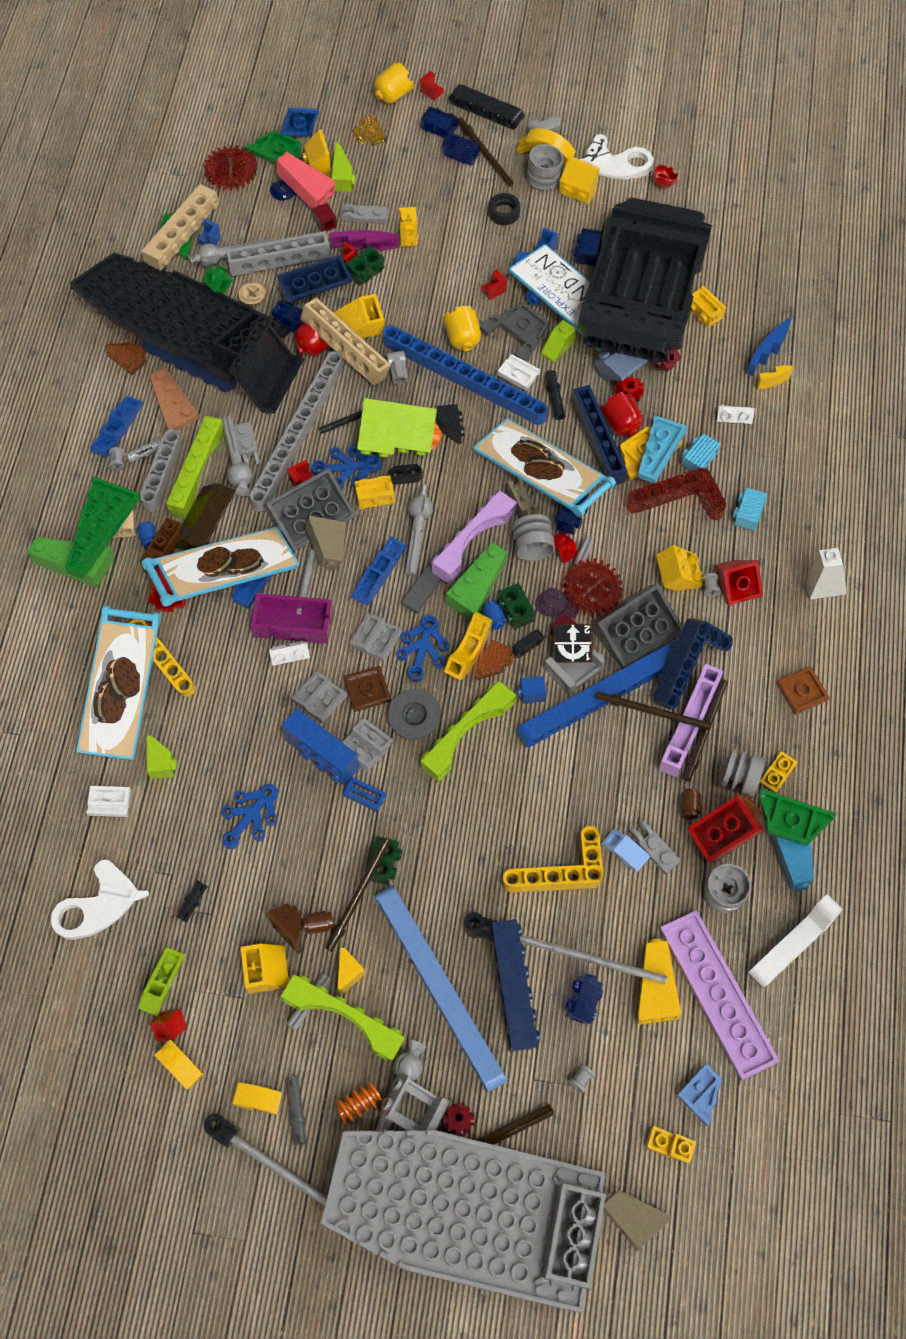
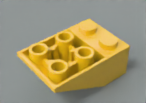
M376 294L359 297L333 312L361 338L383 334L385 320Z

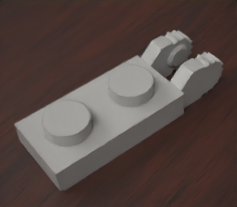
M344 204L341 207L343 213L340 218L343 221L387 223V206H353L352 204Z
M251 422L234 425L239 451L244 464L249 466L250 463L247 457L253 455L256 465L260 464L259 452Z
M642 820L639 822V826L646 833V838L643 839L642 835L635 828H632L629 832L638 842V846L649 854L650 859L666 875L681 860L657 833L652 831L651 827Z

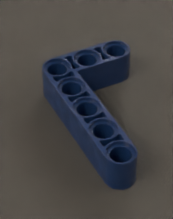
M692 617L687 619L655 691L654 703L671 710L675 709L681 700L704 644L726 652L731 649L733 638L706 621Z

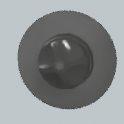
M410 689L394 698L389 707L388 717L391 727L398 735L406 739L417 740L425 738L435 731L440 722L441 710L438 701L433 695L424 690Z

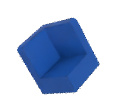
M204 219V231L197 239L198 244L204 245L209 243L216 245L221 239L219 225Z
M543 228L541 240L535 247V250L546 244L555 251L558 244V233Z

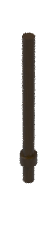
M460 117L457 122L463 128L464 134L471 138L509 187L512 186L514 183L477 137L471 125L467 124Z
M721 679L706 717V722L713 724L728 681L725 679ZM701 730L693 754L688 758L686 764L688 767L683 777L685 781H691L695 769L699 766V758L710 730Z
M598 691L596 699L611 703L610 705L616 707L619 705L706 730L711 728L712 723L627 700L617 694L610 695Z
M383 838L338 925L334 926L333 934L326 946L327 950L333 952L340 937L343 938L346 932L344 929L391 842L388 839Z

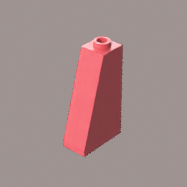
M288 152L278 158L276 173L311 209L325 204L334 194L336 182Z

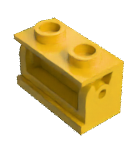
M416 207L399 208L401 246H417Z
M704 285L692 294L693 302L690 312L701 323L709 328L724 318L726 306Z
M379 476L377 478L355 481L359 509L395 503L391 476Z

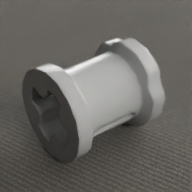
M113 447L109 450L110 462L108 463V468L114 471H121L125 467L123 463L125 450Z
M707 573L702 576L705 586L703 593L706 597H714L721 592L720 588H718L717 580L719 577L716 573Z
M580 1064L578 1072L573 1079L570 1078L568 1080V1083L577 1091L584 1093L586 1085L591 1078H595L596 1074L586 1065Z

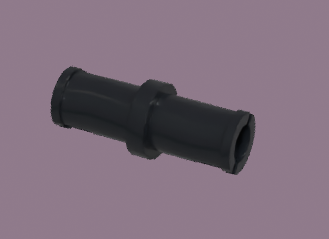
M196 881L189 896L185 897V903L176 915L178 919L188 923L189 918L195 908L199 907V901L208 888L206 884L203 885L202 882Z

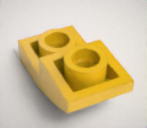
M793 365L775 366V370L772 373H759L756 383L757 390L774 387L790 379Z
M781 751L760 780V783L777 793L798 762Z
M238 1082L232 1105L276 1115L282 1092Z
M651 1126L645 1148L667 1157L690 1163L696 1142L679 1134H672L658 1127Z

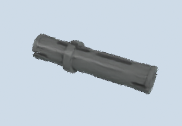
M292 1076L291 1079L290 1077L285 1079L291 1117L289 1125L292 1126L293 1145H301V1142L303 1144L307 1143L305 1131L306 1118L303 1116L299 1077Z

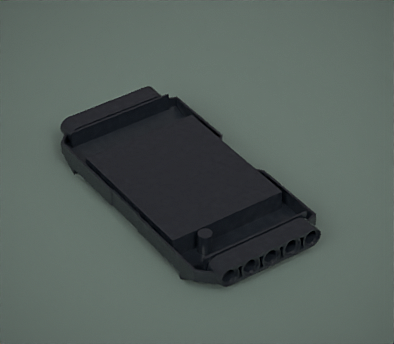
M629 198L627 201L616 204L612 208L596 267L593 270L578 319L577 327L584 334L583 342L586 346L661 363L667 361L671 349L681 348L693 302L691 290L696 274L701 272L712 230V225L704 222L705 215L702 212L638 198Z

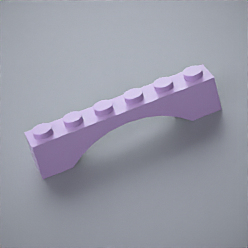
M501 491L495 496L492 495L487 505L478 510L474 519H470L465 528L457 532L454 540L445 545L443 552L433 558L431 562L432 573L450 584L461 572L462 555L470 541L488 528L506 524L516 513L517 502Z
M705 664L683 715L703 720L724 671ZM679 723L661 761L660 771L677 778L699 727Z

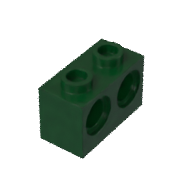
M371 245L345 263L353 281L359 286L368 282L385 268L384 257Z
M519 583L498 592L497 604L504 610L507 623L511 624L514 630L535 622V611ZM508 598H513V599H515V600L509 601V600H507V599H508ZM516 613H521V614H523V615H522V616H517V615H515V614H516Z
M376 836L370 854V858L367 864V868L371 863L378 847L380 846L383 837ZM388 839L391 842L387 849H391L393 852L390 855H384L376 869L377 871L379 868L384 867L387 871L384 874H379L375 871L370 881L390 885L391 879H395L397 873L395 864L396 861H400L403 849H400L399 841Z

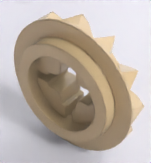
M252 282L243 285L238 295L241 303H245L247 306L249 304L254 306L257 303L261 304V301L265 300L266 292L261 284Z

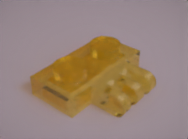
M374 115L360 119V126L352 130L360 144L369 141L372 146L387 141V136Z

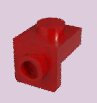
M563 532L554 536L555 551L559 553L561 562L566 563L577 556L578 551L572 538Z

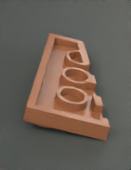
M165 367L149 374L168 430L174 429L178 431L200 419L199 413Z

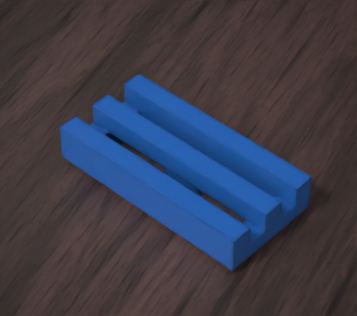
M352 777L343 792V796L379 812L384 799L387 797V793ZM353 784H354V785H357V786H359V787H361V788H363V789H365V790H367V791H369V792H371V793H374V794L380 796V799H378V798H376V797H374V796H372V795H370V794H368V793H366V792H364V791H361V790H359V789L353 787L352 785H353ZM349 791H352V792H354V793H356V794H358V795H360V796H362V797H364V798H366V799H368V800H371V801H373V802H375V803H377V804H373V803H371V802H369V801H367V800H365V799H363V798H361V797H359V796H357V795H354V794L350 793Z

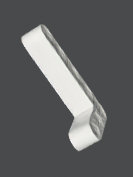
M828 894L825 895L815 905L809 915L749 971V974L765 988L834 922L843 908Z

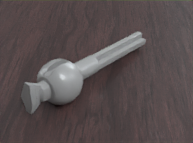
M273 238L221 248L206 243L199 248L198 253L187 255L189 263L200 261L206 267L210 265L215 266L219 263L220 258L227 257L226 250L271 242Z
M231 416L223 417V428L232 463L227 477L230 484L237 487L236 494L249 496L251 490L247 485L252 480V471L248 465L242 463Z
M425 484L419 487L420 493L408 505L409 513L414 518L405 573L409 576L416 575L424 520L428 519L433 512V503L427 498L428 486Z
M410 1039L408 1053L400 1054L394 1061L393 1069L397 1077L399 1075H407L411 1077L410 1080L412 1081L419 1079L423 1071V1063L419 1056L426 1049L423 1043ZM405 1091L403 1092V1094H402V1096H401V1098H400V1100H399V1102H398V1104H397L395 1110H397L398 1105H399L400 1101L402 1100ZM381 1116L375 1132L388 1131L391 1121Z

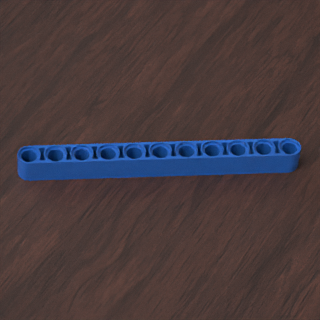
M389 325L383 329V343L388 349L394 352L404 351L406 358L536 425L546 422L547 405L544 402L395 326Z
M677 640L523 723L516 729L517 734L527 748L608 705L609 702L596 699L598 691L610 695L617 694L622 697L662 675Z

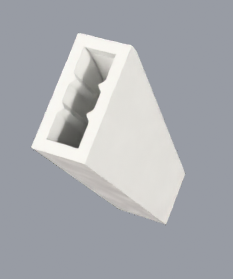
M838 548L819 550L805 582L809 599L846 595L844 568Z

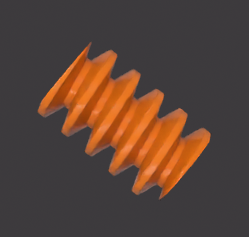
M370 1081L366 1082L367 1089L362 1085L359 1086V1094L352 1090V1098L345 1094L344 1102L336 1099V1109L345 1126H347V1118L352 1122L355 1121V1113L361 1118L363 1117L362 1109L370 1113L369 1105L377 1109V1101L379 1100L383 1103L379 1092Z

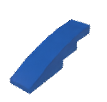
M787 318L764 339L751 359L746 374L753 376L759 363L766 365L771 353L778 355L792 318Z
M126 396L109 414V421L99 430L100 436L92 443L90 451L107 457L109 450L116 447L129 429L142 407L143 401Z
M390 536L382 551L379 550L372 565H368L351 598L368 606L391 574L407 545Z

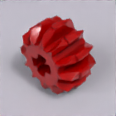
M632 375L631 378L627 377L615 384V394L622 391L624 394H627L630 391L635 401L640 402L641 397L644 395V384L640 382V378L634 379Z

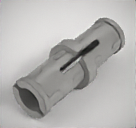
M156 439L146 445L141 444L139 448L125 453L129 463L131 464L143 457L148 458L150 454L155 453L160 445V440ZM150 447L152 448V449H150V450H148V451H145V452H143V453L137 455V453H139V452H141V451H144V450H146V449H148V448H150Z

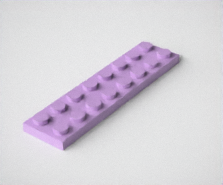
M697 910L660 927V932L665 941H668V946L740 1080L743 1081L779 1063L780 1060Z

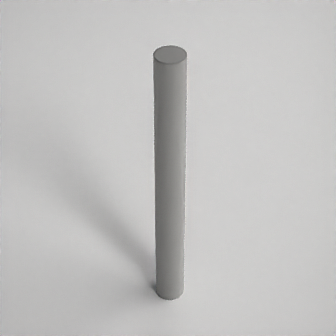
M309 550L299 597H307L316 555L314 550ZM298 608L296 614L301 615L302 609Z

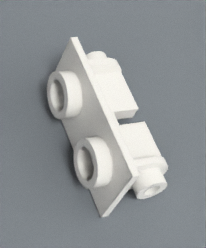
M721 404V406L717 407V422L752 424L755 408H750V406H724V404Z
M301 640V642L291 643L288 647L286 645L272 646L273 648L269 649L272 666L310 658L307 641L303 642Z

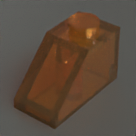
M111 343L105 345L108 357L131 375L147 363L146 353L140 346L137 347L133 343Z
M492 640L475 670V679L480 680L504 673L506 667H510L513 663V649Z

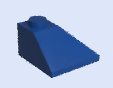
M289 107L280 135L310 137L320 112L319 109Z

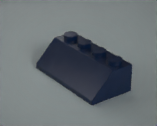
M341 255L277 275L280 293L284 301L288 303L353 282Z

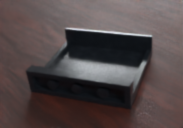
M259 316L229 368L230 373L261 413H275L304 361L302 355H292L271 326L274 316Z

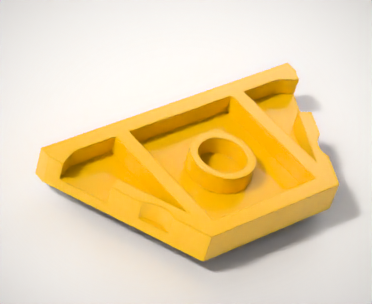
M648 426L620 444L619 449L627 469L629 481L638 476L646 444L650 436L651 428ZM681 440V442L679 443V445H678V447H677L676 449H678L679 447L682 446V444H683V441H682V440Z

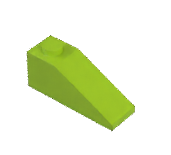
M336 142L331 179L336 182L335 191L352 192L353 185H356V175H353L352 166L340 143Z
M168 947L165 948L142 993L138 1009L156 1016L159 1015L185 958V954Z

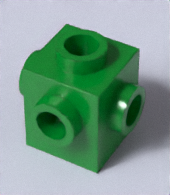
M210 265L202 280L214 292L226 293L233 278L224 267Z

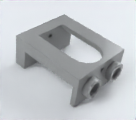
M399 1075L392 1084L391 1093L384 1099L381 1105L380 1115L406 1131L436 1130L449 1101L443 1097L435 1096L410 1080V1076ZM404 1091L429 1106L419 1125L395 1110Z

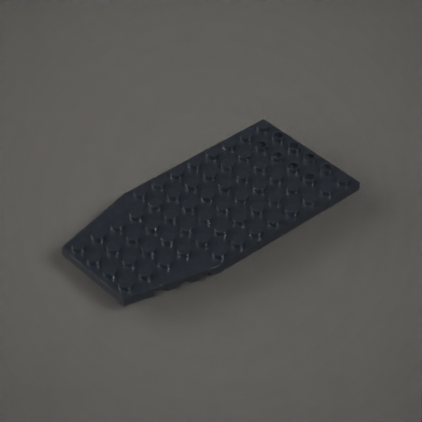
M112 253L70 282V288L115 325L229 383L235 379L229 371L233 360L239 353L241 346L244 344L259 316H267L220 292H214L210 287L180 272L173 270L171 273L165 271V268L160 271L149 266L144 261L135 262L134 258L118 253ZM273 319L271 326L279 337L283 339L290 333V327Z

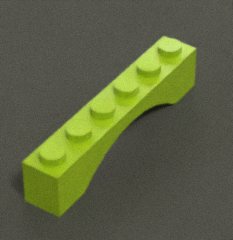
M205 415L167 500L166 505L170 515L185 519L192 508L204 466L212 452L220 445L225 433L221 419Z
M500 681L495 685H490L486 690V694L474 702L473 708L470 711H465L456 725L450 726L444 738L440 737L435 742L434 748L430 752L426 751L421 757V769L439 783L451 771L454 751L465 733L484 720L503 716L516 703V694Z
M293 975L281 995V1001L298 1011L322 1009L345 1017L363 1033L373 1054L392 1063L405 1039L400 1030L391 1027V1029L383 1025L384 1022L373 1016L371 1019L365 1015L366 1012L357 1006L352 1008L347 1005V1001L337 995L333 997L328 994L329 991L320 985L315 987L310 984V980L307 977Z

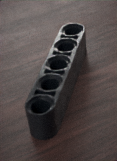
M458 84L449 95V101L452 105L509 129H516L525 116L520 108L461 84Z

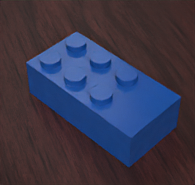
M296 708L281 725L285 741L296 748L305 760L308 761L310 759L313 761L318 770L321 772L326 771L330 774L329 777L335 783L340 782L345 786L360 769L356 752Z

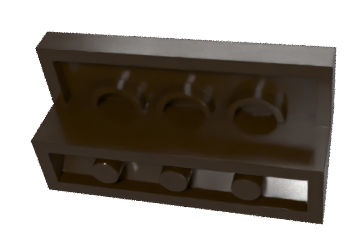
M219 483L203 486L183 522L175 548L185 551L190 548L207 545L235 494L234 489Z

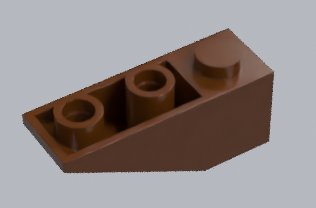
M166 518L139 560L140 564L146 558L154 559L173 554L183 523Z

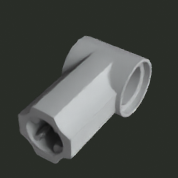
M556 115L540 122L533 120L527 125V131L529 132L530 129L535 128L547 129L553 132L561 129L560 119Z
M404 351L386 353L387 361L391 364L389 369L391 370L393 384L398 386L404 385L408 382Z

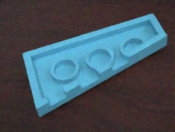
M656 415L654 416L653 426L650 430L649 440L647 441L645 454L643 455L638 472L639 478L656 483L686 434L687 426Z

